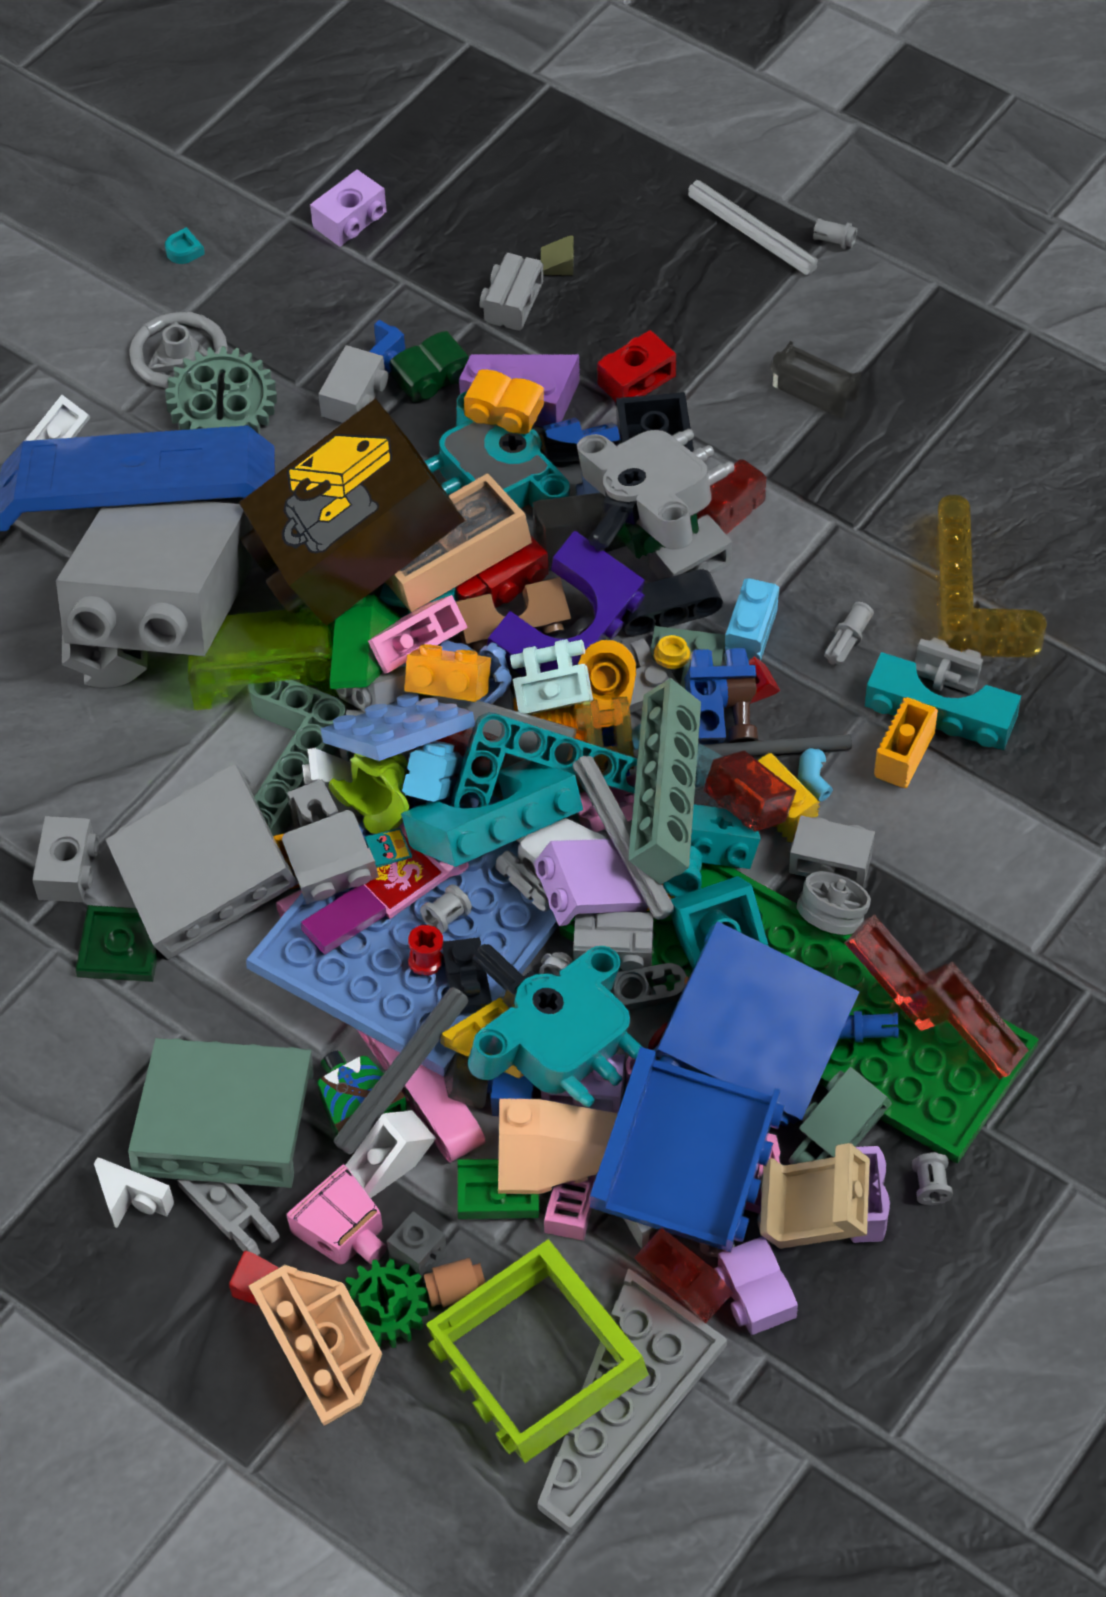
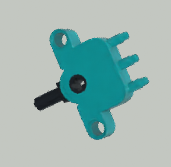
M483 944L473 955V960L506 991L503 1002L509 1009L475 1035L467 1062L468 1069L474 1076L483 1080H492L512 1065H515L541 1091L550 1094H560L567 1091L577 1102H580L585 1107H590L595 1099L580 1081L594 1070L613 1086L620 1084L622 1076L608 1059L614 1056L621 1048L632 1059L636 1060L639 1049L642 1046L627 1033L630 1022L629 1011L610 992L621 963L620 957L615 950L607 946H595L562 969L559 976L535 974L532 970L523 976L491 945Z

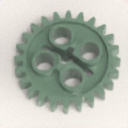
M222 346L220 353L215 354L213 349L208 347L207 356L203 357L196 351L194 352L195 361L192 362L184 358V369L174 367L175 377H168L169 388L165 389L167 411L171 413L172 423H179V430L248 425L260 434L259 424L268 426V415L275 414L274 404L277 403L275 380H271L270 369L263 370L262 360L253 363L252 353L250 352L242 358L239 354V348H236L232 354H227L225 346ZM220 373H225V390L223 392V419L218 420L219 375Z

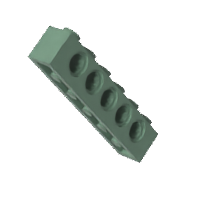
M669 678L643 696L628 858L629 862L660 885L675 876L681 875L689 868L701 701L672 678Z

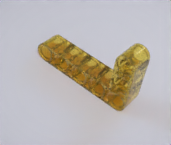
M953 494L943 497L939 502L935 528L938 639L946 641L951 649L960 652L971 649L979 652L981 656L1034 657L1038 655L1043 648L1047 626L1046 618L1041 613L1022 609L974 608L970 504L960 495Z

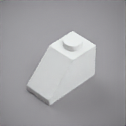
M412 1110L383 1113L345 1166L368 1196L372 1198L413 1169L436 1137Z

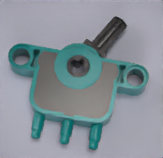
M468 391L461 393L456 403V427L442 435L439 440V454L425 460V463L432 472L439 469L442 476L447 480L441 486L448 496L488 473L519 508L530 504L544 519L551 521L563 519L569 511L570 482L551 462L580 461L577 444L567 442L546 443L545 434L538 435L534 429H531L528 434L508 432L497 424L476 423L464 415V397Z

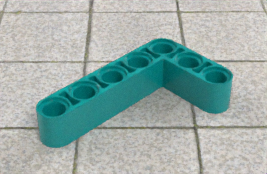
M488 712L479 716L475 721L476 726L472 729L451 794L450 803L452 807L460 808L461 797L465 793L474 792L479 799L477 807L489 805L505 753L557 768L574 775L576 773L573 769V763L580 757H595L596 755L604 754L608 760V767L601 774L607 785L630 793H635V785L631 786L627 783L626 773L632 766L637 765L638 759L510 717ZM490 720H498L502 727L500 736L492 741L487 740L483 735L485 723ZM532 731L537 737V745L533 750L523 752L519 746V738L523 733ZM562 743H569L573 750L571 759L565 763H558L555 758L557 746ZM479 756H486L490 762V769L483 776H475L471 770L473 760Z

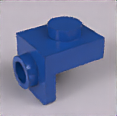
M378 320L374 324L376 345L369 352L383 356L384 368L389 374L391 372L390 360L405 350L404 334L395 326H389Z

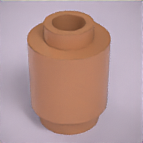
M470 1257L432 1268V1273L423 1275L432 1307L441 1304L443 1308L452 1306L485 1283L480 1263L472 1265Z

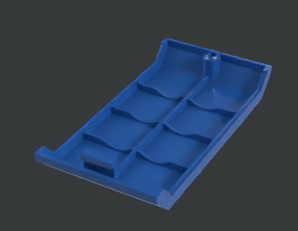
M248 425L23 441L1 467L0 531L9 530V527L24 512L237 497L246 498L275 475V447Z

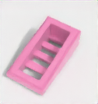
M597 1174L590 1176L588 1181L577 1184L571 1181L553 1187L544 1219V1233L584 1241L592 1210L590 1208V1194ZM565 1184L586 1188V1191L584 1193L564 1189ZM565 1197L580 1200L582 1204L563 1202L561 1199ZM560 1209L579 1213L577 1218L558 1214V1211Z

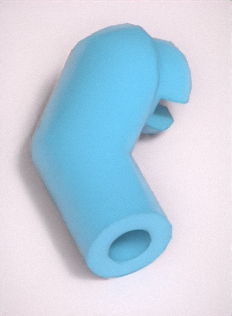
M809 748L800 756L798 780L822 802L833 791V788L820 776V769L823 767L821 762H826V756L820 749Z

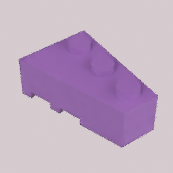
M471 354L459 378L460 394L469 390L478 371L481 369L494 370L505 374L511 379L521 378L541 385L544 388V406L534 425L542 427L562 421L580 382L579 355Z

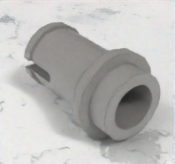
M819 218L814 228V231L817 233L813 234L814 240L840 244L842 249H846L847 246H854L857 228L852 227V223L849 222L843 225Z

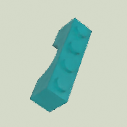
M881 652L867 683L864 706L878 713L894 716L897 714V709L902 704L903 698L909 697L933 706L938 710L937 724L935 726L937 730H941L950 736H959L978 742L985 747L1004 750L1018 717L1021 695L985 685L981 690L967 697H943L933 693L923 685L918 677L915 662Z

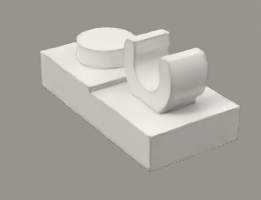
M61 395L25 441L74 438L88 422L90 416Z

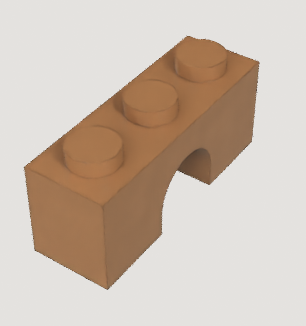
M558 577L525 585L522 590L525 611L518 617L538 631L542 630L544 635L563 631V625L568 624L571 616L561 578ZM491 594L456 602L468 627L459 632L461 642L470 648L473 647L475 651L487 645L488 637L505 617L495 609Z

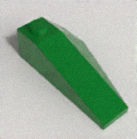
M375 594L365 596L335 619L330 689L368 687L383 673L368 640L403 617Z

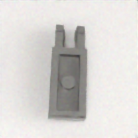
M178 1180V1185L183 1192L230 1240L233 1238L243 1252L246 1250L257 1256L260 1254L256 1242L243 1231L252 1222L261 1235L271 1243L279 1238V1233L261 1213L260 1207L237 1184Z

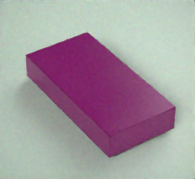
M365 885L358 886L301 922V930L325 955L386 916V907Z

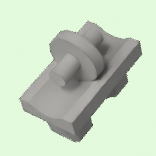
M933 637L930 641L920 640L915 663L918 676L934 681V689L941 691L944 685L973 694L977 687L983 659H981L979 652L971 649L960 652L949 648L946 641Z

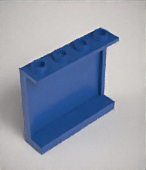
M717 921L710 927L705 937L703 950L663 1036L653 1051H656V1057L660 1058L659 1061L771 1096L775 1088L781 1090L778 1104L785 1105L780 1125L787 1126L789 1122L795 1124L802 1120L859 991Z
M640 1047L590 1194V1208L731 1252L734 1241L743 1242L749 1218L743 1216L747 1202L755 1204L761 1180L755 1178L759 1164L767 1166L773 1143L766 1141L770 1128L778 1129L783 1116L785 1105L778 1104L781 1090L775 1088L771 1096L655 1060L656 1051Z

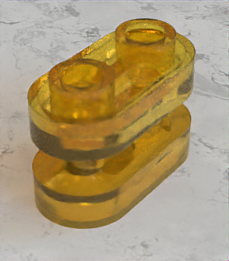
M627 696L611 698V709L599 710L597 699L582 701V708L575 709L577 731H584L585 742L603 747L601 725L613 724L615 746L603 748L634 757ZM599 754L593 757L600 772L603 773L605 771L604 762L608 760L604 754Z

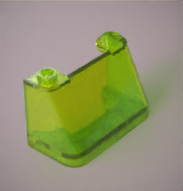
M309 607L300 608L294 614H290L287 610L227 615L205 656L188 655V682L194 710L213 709V698L217 694L221 693V697H229L228 686L300 679V683L303 685H314L321 692L339 697L336 689H330L334 638L333 621L326 626Z

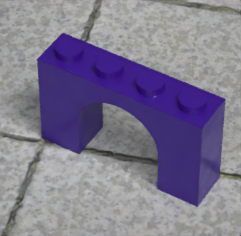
M576 531L571 534L553 557L551 571L588 598L595 616L593 623L587 630L575 637L566 639L569 642L582 640L585 650L591 644L605 640L607 637L612 640L622 628L624 622L621 619L629 610L634 613L645 597L642 594L645 580L605 551H597L594 546L589 544L588 539ZM509 611L488 637L487 646L490 643H496L498 647L504 649L507 665L512 668L511 655L522 653L523 649L536 646L537 649L554 646L556 641L565 639L544 635ZM581 655L572 657V666L578 665ZM557 660L540 663L541 673L559 669ZM525 667L513 669L521 676H527Z

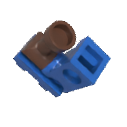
M745 648L726 650L724 653L725 666H713L712 651L708 649L693 650L690 656L689 670L684 681L685 689L701 701L698 745L724 742L726 738L725 708H732L735 726L728 730L729 743L758 741L757 727L750 724V702L756 694L757 688L755 682L756 668L755 665H749Z

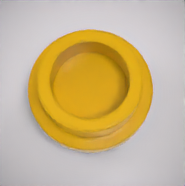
M668 635L663 637L655 646L654 659L662 667L678 669L689 662L690 649L683 638Z

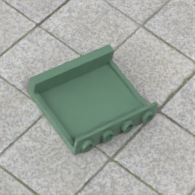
M155 1038L128 1149L131 1170L147 1177L292 1188L294 1179L293 1155L308 1079H313L314 1076L312 1051L296 1047L281 1048L256 1044L241 1045L216 1041L200 1042Z

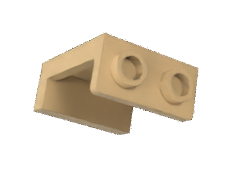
M851 1143L836 1145L835 1157L791 1165H781L775 1159L769 1158L767 1166H763V1174L760 1177V1188L762 1191L761 1212L758 1215L760 1234L780 1249L867 1235L870 1158Z

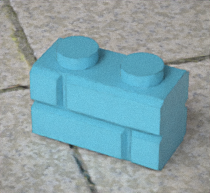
M744 579L725 635V651L734 648H745L748 660L755 656L761 661L778 610L779 586L755 579Z
M433 741L432 743L425 744L422 749L410 753L407 767L410 773L406 774L402 789L405 795L432 802L451 796L457 779L455 774L459 773L463 759L460 753L453 751L454 745Z

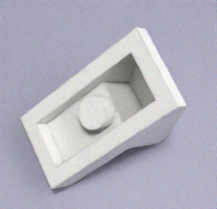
M97 1157L94 1166L115 1228L119 1226L131 1203L135 1208L146 1214L156 1212L166 1217L168 1216L174 1205L169 1185Z

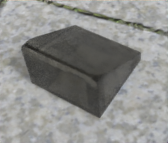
M456 1052L444 1075L448 1098L482 1109L486 1102L488 1080L479 1079L474 1076L468 1069L467 1062L469 1057Z

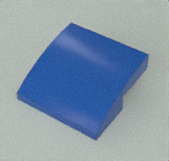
M575 417L542 426L548 438L567 443L578 444L579 440L583 437L593 434L602 435L611 442L620 440L618 428L613 422L582 430L580 421Z

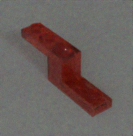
M875 915L866 918L845 942L847 947L920 1031L948 1020L999 1079L1009 1076L1029 1051L953 962L925 973Z

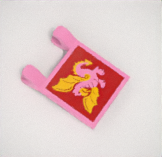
M403 823L398 828H401L412 858L378 867L379 877L370 880L364 885L386 907V916L391 919L449 877L465 872L469 867V863L466 862L454 867L442 861L439 863L433 857L412 849L409 845Z

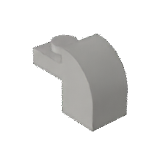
M62 635V665L83 673L85 685L99 688L125 685L147 669V651L64 643Z

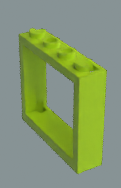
M549 1239L426 1323L433 1339L428 1343V1346L440 1363L448 1360L454 1368L449 1373L458 1388L463 1393L468 1390L472 1392L477 1399L472 1404L479 1416L486 1424L493 1420L499 1428L495 1435L509 1455L516 1451L524 1463L531 1460L649 1375L643 1356ZM549 1276L617 1361L618 1365L521 1433L453 1342Z

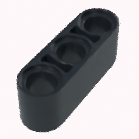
M699 569L644 584L642 594L645 597L634 613L628 610L621 620L624 622L623 627L626 634L629 636H639L654 632L655 626L668 628L710 616L720 610L723 600L711 573L708 570Z

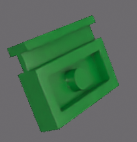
M499 1159L458 1160V1219L539 1218V1194H498Z

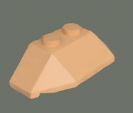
M287 1265L249 1285L323 1425L329 1424L360 1406L381 1359L382 1352L345 1285L316 1274L299 1271L297 1268Z

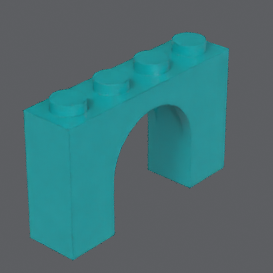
M527 759L499 771L498 779L503 800L483 807L465 809L455 808L439 801H428L401 813L409 845L416 851L457 867L582 811L583 806L576 776Z

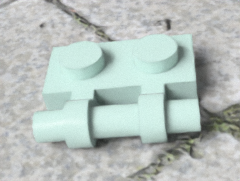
M567 639L556 641L554 646L537 649L536 646L524 648L522 653L510 656L512 668L525 667L527 676L513 679L518 712L532 715L593 702L587 665L579 664L572 666L573 656L585 654V646L582 640L569 642ZM557 660L559 669L541 673L540 663Z

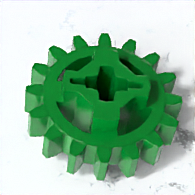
M377 1259L372 1260V1270L366 1271L362 1266H358L359 1278L356 1280L347 1277L345 1279L346 1288L349 1290L348 1292L377 1345L380 1347L382 1340H388L391 1348H396V1338L400 1336L407 1342L411 1341L410 1329L422 1330L423 1322L420 1316H428L429 1314L428 1304L425 1303V1301L429 1300L427 1288L421 1287L423 1285L421 1275L415 1274L410 1277V1265L407 1263L399 1270L395 1269L394 1259H389L386 1267H380ZM380 1294H383L385 1301L388 1302V1314H385L384 1308L380 1304Z

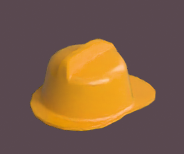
M600 640L591 644L585 650V654L581 655L578 665H587L593 702L574 705V709L585 723L594 727H610L619 723L628 712L636 678V662L632 653L623 644L614 640Z

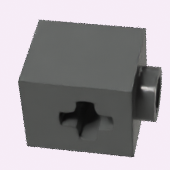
M414 1211L387 1240L389 1258L394 1259L395 1266L400 1269L407 1263L410 1265V1277L420 1274L422 1283L424 1282L423 1275L432 1273V1268L437 1267L447 1256L445 1234Z

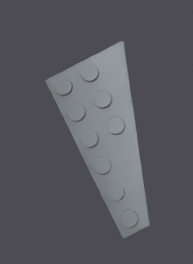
M630 1268L625 1276L619 1298L616 1300L611 1312V1317L643 1356L649 1375L568 1432L564 1437L540 1495L538 1510L571 1535L727 1346V1338ZM601 1341L582 1390L618 1365Z

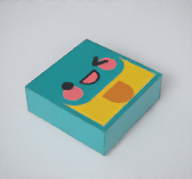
M401 828L364 837L366 845L370 848L375 860L376 868L412 858Z

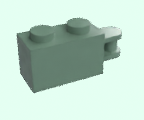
M849 1067L845 1073L839 1071L827 1085L826 1089L829 1093L819 1104L813 1102L806 1109L801 1120L804 1123L799 1129L807 1137L792 1154L789 1163L797 1164L835 1157L836 1145L851 1143L856 1147L886 1112L892 1102L852 1067ZM815 1144L824 1150L817 1159L808 1153Z

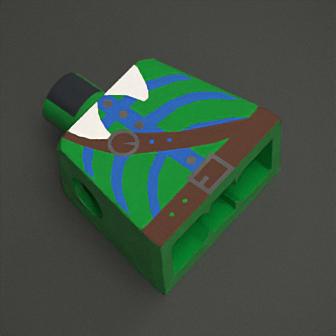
M333 1051L321 1060V1066L327 1074L317 1081L318 1091L335 1137L384 1074L368 1056H360L347 1063L340 1051ZM402 1091L399 1092L384 1113L407 1111L406 1099Z

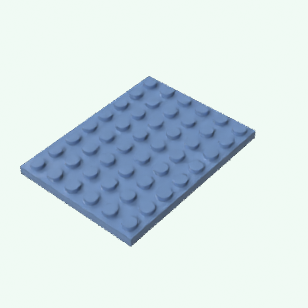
M474 792L465 793L460 799V808H476L479 802L478 796ZM492 795L489 805L502 800ZM411 796L408 801L409 810L428 802V800ZM451 796L439 800V802L451 806ZM362 820L359 827L363 837L373 835V833H370L365 828ZM515 840L468 861L469 867L465 872L449 877L393 918L389 919L387 916H384L325 955L303 933L301 922L355 887L333 894L327 899L314 901L306 904L301 893L246 959V967L250 971L400 1053L448 991L443 960L441 969L430 976L418 975L408 965L411 951L408 946V936L415 927L427 925L420 912L423 904L426 902L433 903L444 895L445 889L449 885L454 884L458 886L471 902V913L467 916H459L448 925L447 931L442 934L443 942L480 937L481 946L483 944L491 945L521 974L559 925L551 909L546 912L540 911L532 903L533 898L529 900L508 880L510 876L505 877L496 869V859L505 851L512 852L518 858V846L520 843ZM487 974L493 1002L500 997H504L506 991ZM475 1012L459 1014L449 1028L458 1024L459 1022L466 1019ZM439 1040L421 1065L444 1077L461 1053L444 1047Z

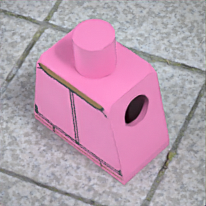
M344 1164L287 1213L290 1232L337 1264H345L356 1253L361 1255L369 1264H372V1260L377 1259L378 1261L387 1249V1246L376 1237L383 1228L379 1209Z

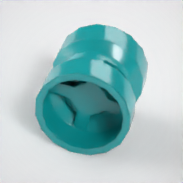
M694 846L690 847L689 868L681 875L675 876L663 883L665 891L671 896L678 897L701 889L702 875L700 870L702 855Z

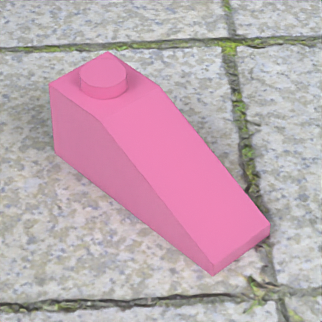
M450 595L430 602L404 616L368 640V643L383 673L386 674L405 664L407 654L420 648V645H438L468 627L453 596Z

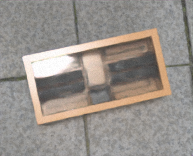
M488 473L449 495L465 521L385 581L410 612L415 611L532 543L525 513Z

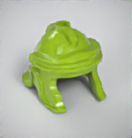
M355 753L354 757L350 759L352 761V783L344 779L336 780L332 778L328 784L330 791L339 802L347 807L352 806L364 816V826L370 833L377 834L397 829L403 823L401 813L409 810L408 801L411 797L405 795L402 791L405 776L409 774L407 759L400 753L378 761Z

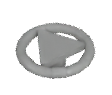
M172 312L157 316L145 323L135 334L129 349L131 365L142 379L152 385L167 389L169 388L168 377L175 376L162 374V372L174 371V367L184 369L183 359L187 358L192 362L195 361L194 352L196 351L203 357L207 356V351L189 334L188 329L179 324L197 327L208 332L213 339L215 354L220 353L222 346H225L226 351H228L226 336L221 328L209 318L192 312ZM166 327L162 333L163 339L147 366L144 363L143 356L144 343L150 336Z

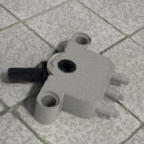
M686 429L683 432L680 431L672 436L660 430L646 431L618 446L602 435L593 434L583 437L577 444L582 476L606 497L603 501L605 515L590 535L589 544L594 546L597 551H603L610 545L624 523L638 524L668 549H681L688 546L693 540L690 516L709 505L712 500L710 486L732 473L735 469L734 464L728 461L708 470L704 461L714 454V449L711 445H707L693 452L688 450L684 445L694 438V433L691 429Z

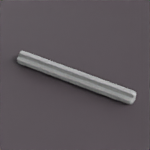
M696 180L689 186L688 195L690 198L803 274L810 275L817 269V258L702 181Z
M580 757L573 763V769L653 917L655 919L667 918L674 912V905L662 884L660 885L628 861L631 827L593 757Z

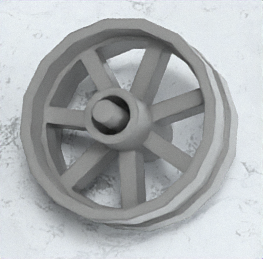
M820 871L813 872L806 877L803 891L800 892L796 907L800 915L817 928L834 934L847 935L856 933L861 928L864 915L870 907L871 898L862 886L848 877L832 872Z

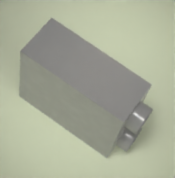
M194 500L102 507L56 579L64 643L205 656L253 567L252 556L241 541V538L250 529L249 519L240 504Z

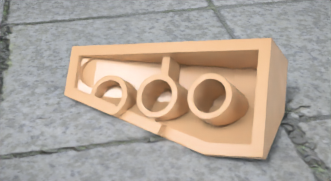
M500 1099L498 1194H541L552 1191L553 1186L574 1181L577 1184L588 1181V1176L598 1173L618 1113L541 1099Z

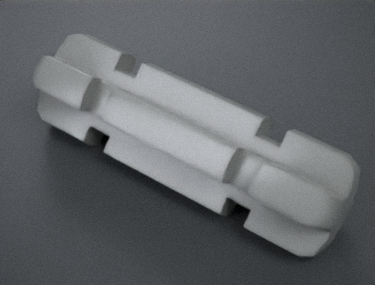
M505 851L502 855L498 856L495 865L496 869L503 876H510L508 880L529 900L533 898L532 903L540 911L546 912L549 910L548 898L538 876L524 863L518 864L520 859L512 852Z

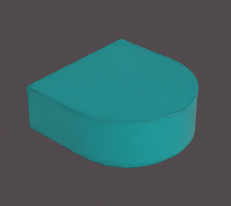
M187 227L170 235L165 241L166 255L174 263L186 264L205 255L204 246Z

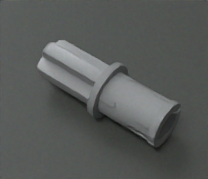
M855 602L844 622L836 626V635L824 653V657L829 660L828 663L831 665H842L854 645H858L862 641V632L874 615V611L869 605L863 602Z

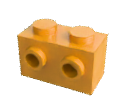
M420 645V648L407 654L404 691L476 702L488 694L491 657L479 656L476 651L456 650L453 652L442 650V647L438 645Z

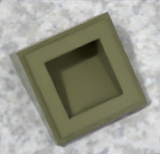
M567 236L541 247L543 275H573L574 236Z

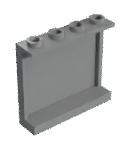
M235 763L227 768L218 770L209 779L195 787L186 789L180 796L162 806L155 807L146 816L130 825L121 827L115 834L105 839L153 946L168 960L299 884L294 870L285 862L248 786L251 784L249 778Z

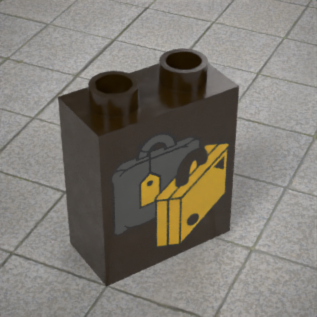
M376 398L239 502L254 527L241 538L245 548L266 573L276 565L279 568L278 571L266 579V583L290 614H294L306 604L326 626L465 521L412 442Z

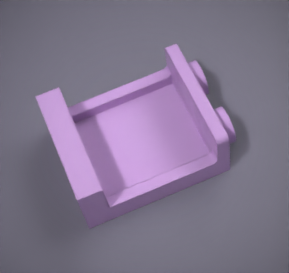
M611 839L550 841L534 862L536 874L542 883L550 909L553 911L559 926L568 925L577 914L646 912L648 910L645 900Z

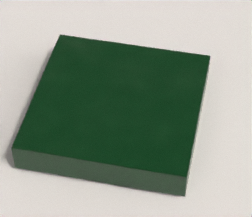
M87 906L75 970L77 978L153 982L159 950L153 946L137 908Z

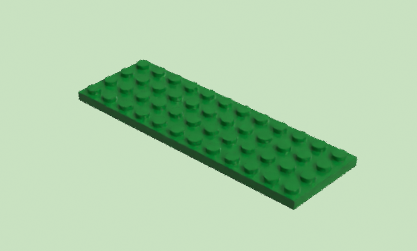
M702 863L700 870L702 875L701 888L736 876L752 884L769 947L859 991L849 1015H854V1011H862V1015L898 1013V1024L882 1025V1027L898 1026L899 1038H863V1042H855V1038L838 1039L818 1084L827 1088L831 1079L839 1071L845 1073L849 1067H852L892 1102L880 1120L937 1153L946 1155L949 1160L958 1164L1037 1048L1039 1039L854 935L834 934L817 928L800 915L795 902L734 868ZM671 914L665 919H655L653 917L652 966L674 963L685 971L687 977H690L693 969L677 938ZM575 916L568 925L559 926V934L574 942ZM668 975L667 982L658 985L654 984L652 977L647 978L650 987L654 988L653 986L665 985L668 991L674 990V984L680 982L675 979L674 975Z

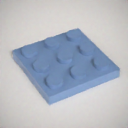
M406 693L398 696L397 702L388 705L375 704L365 708L366 713L357 716L344 715L337 717L333 720L332 725L321 728L323 743L381 761L476 725L472 711L459 708L456 704L438 702L436 698L420 697L418 693Z

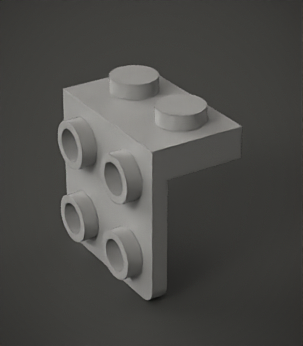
M352 811L340 812L289 831L282 837L285 850L306 904L327 899L333 894L352 887L362 886L370 880L379 877L371 850L366 845Z

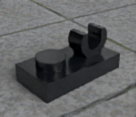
M480 937L444 941L441 949L448 990L454 987L463 992L468 999V1004L460 1014L477 1012L492 1003L487 973L473 960L474 953L481 946Z

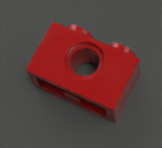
M649 330L643 335L631 339L628 344L613 353L605 355L597 362L598 386L615 402L616 398L645 396L676 376V353Z

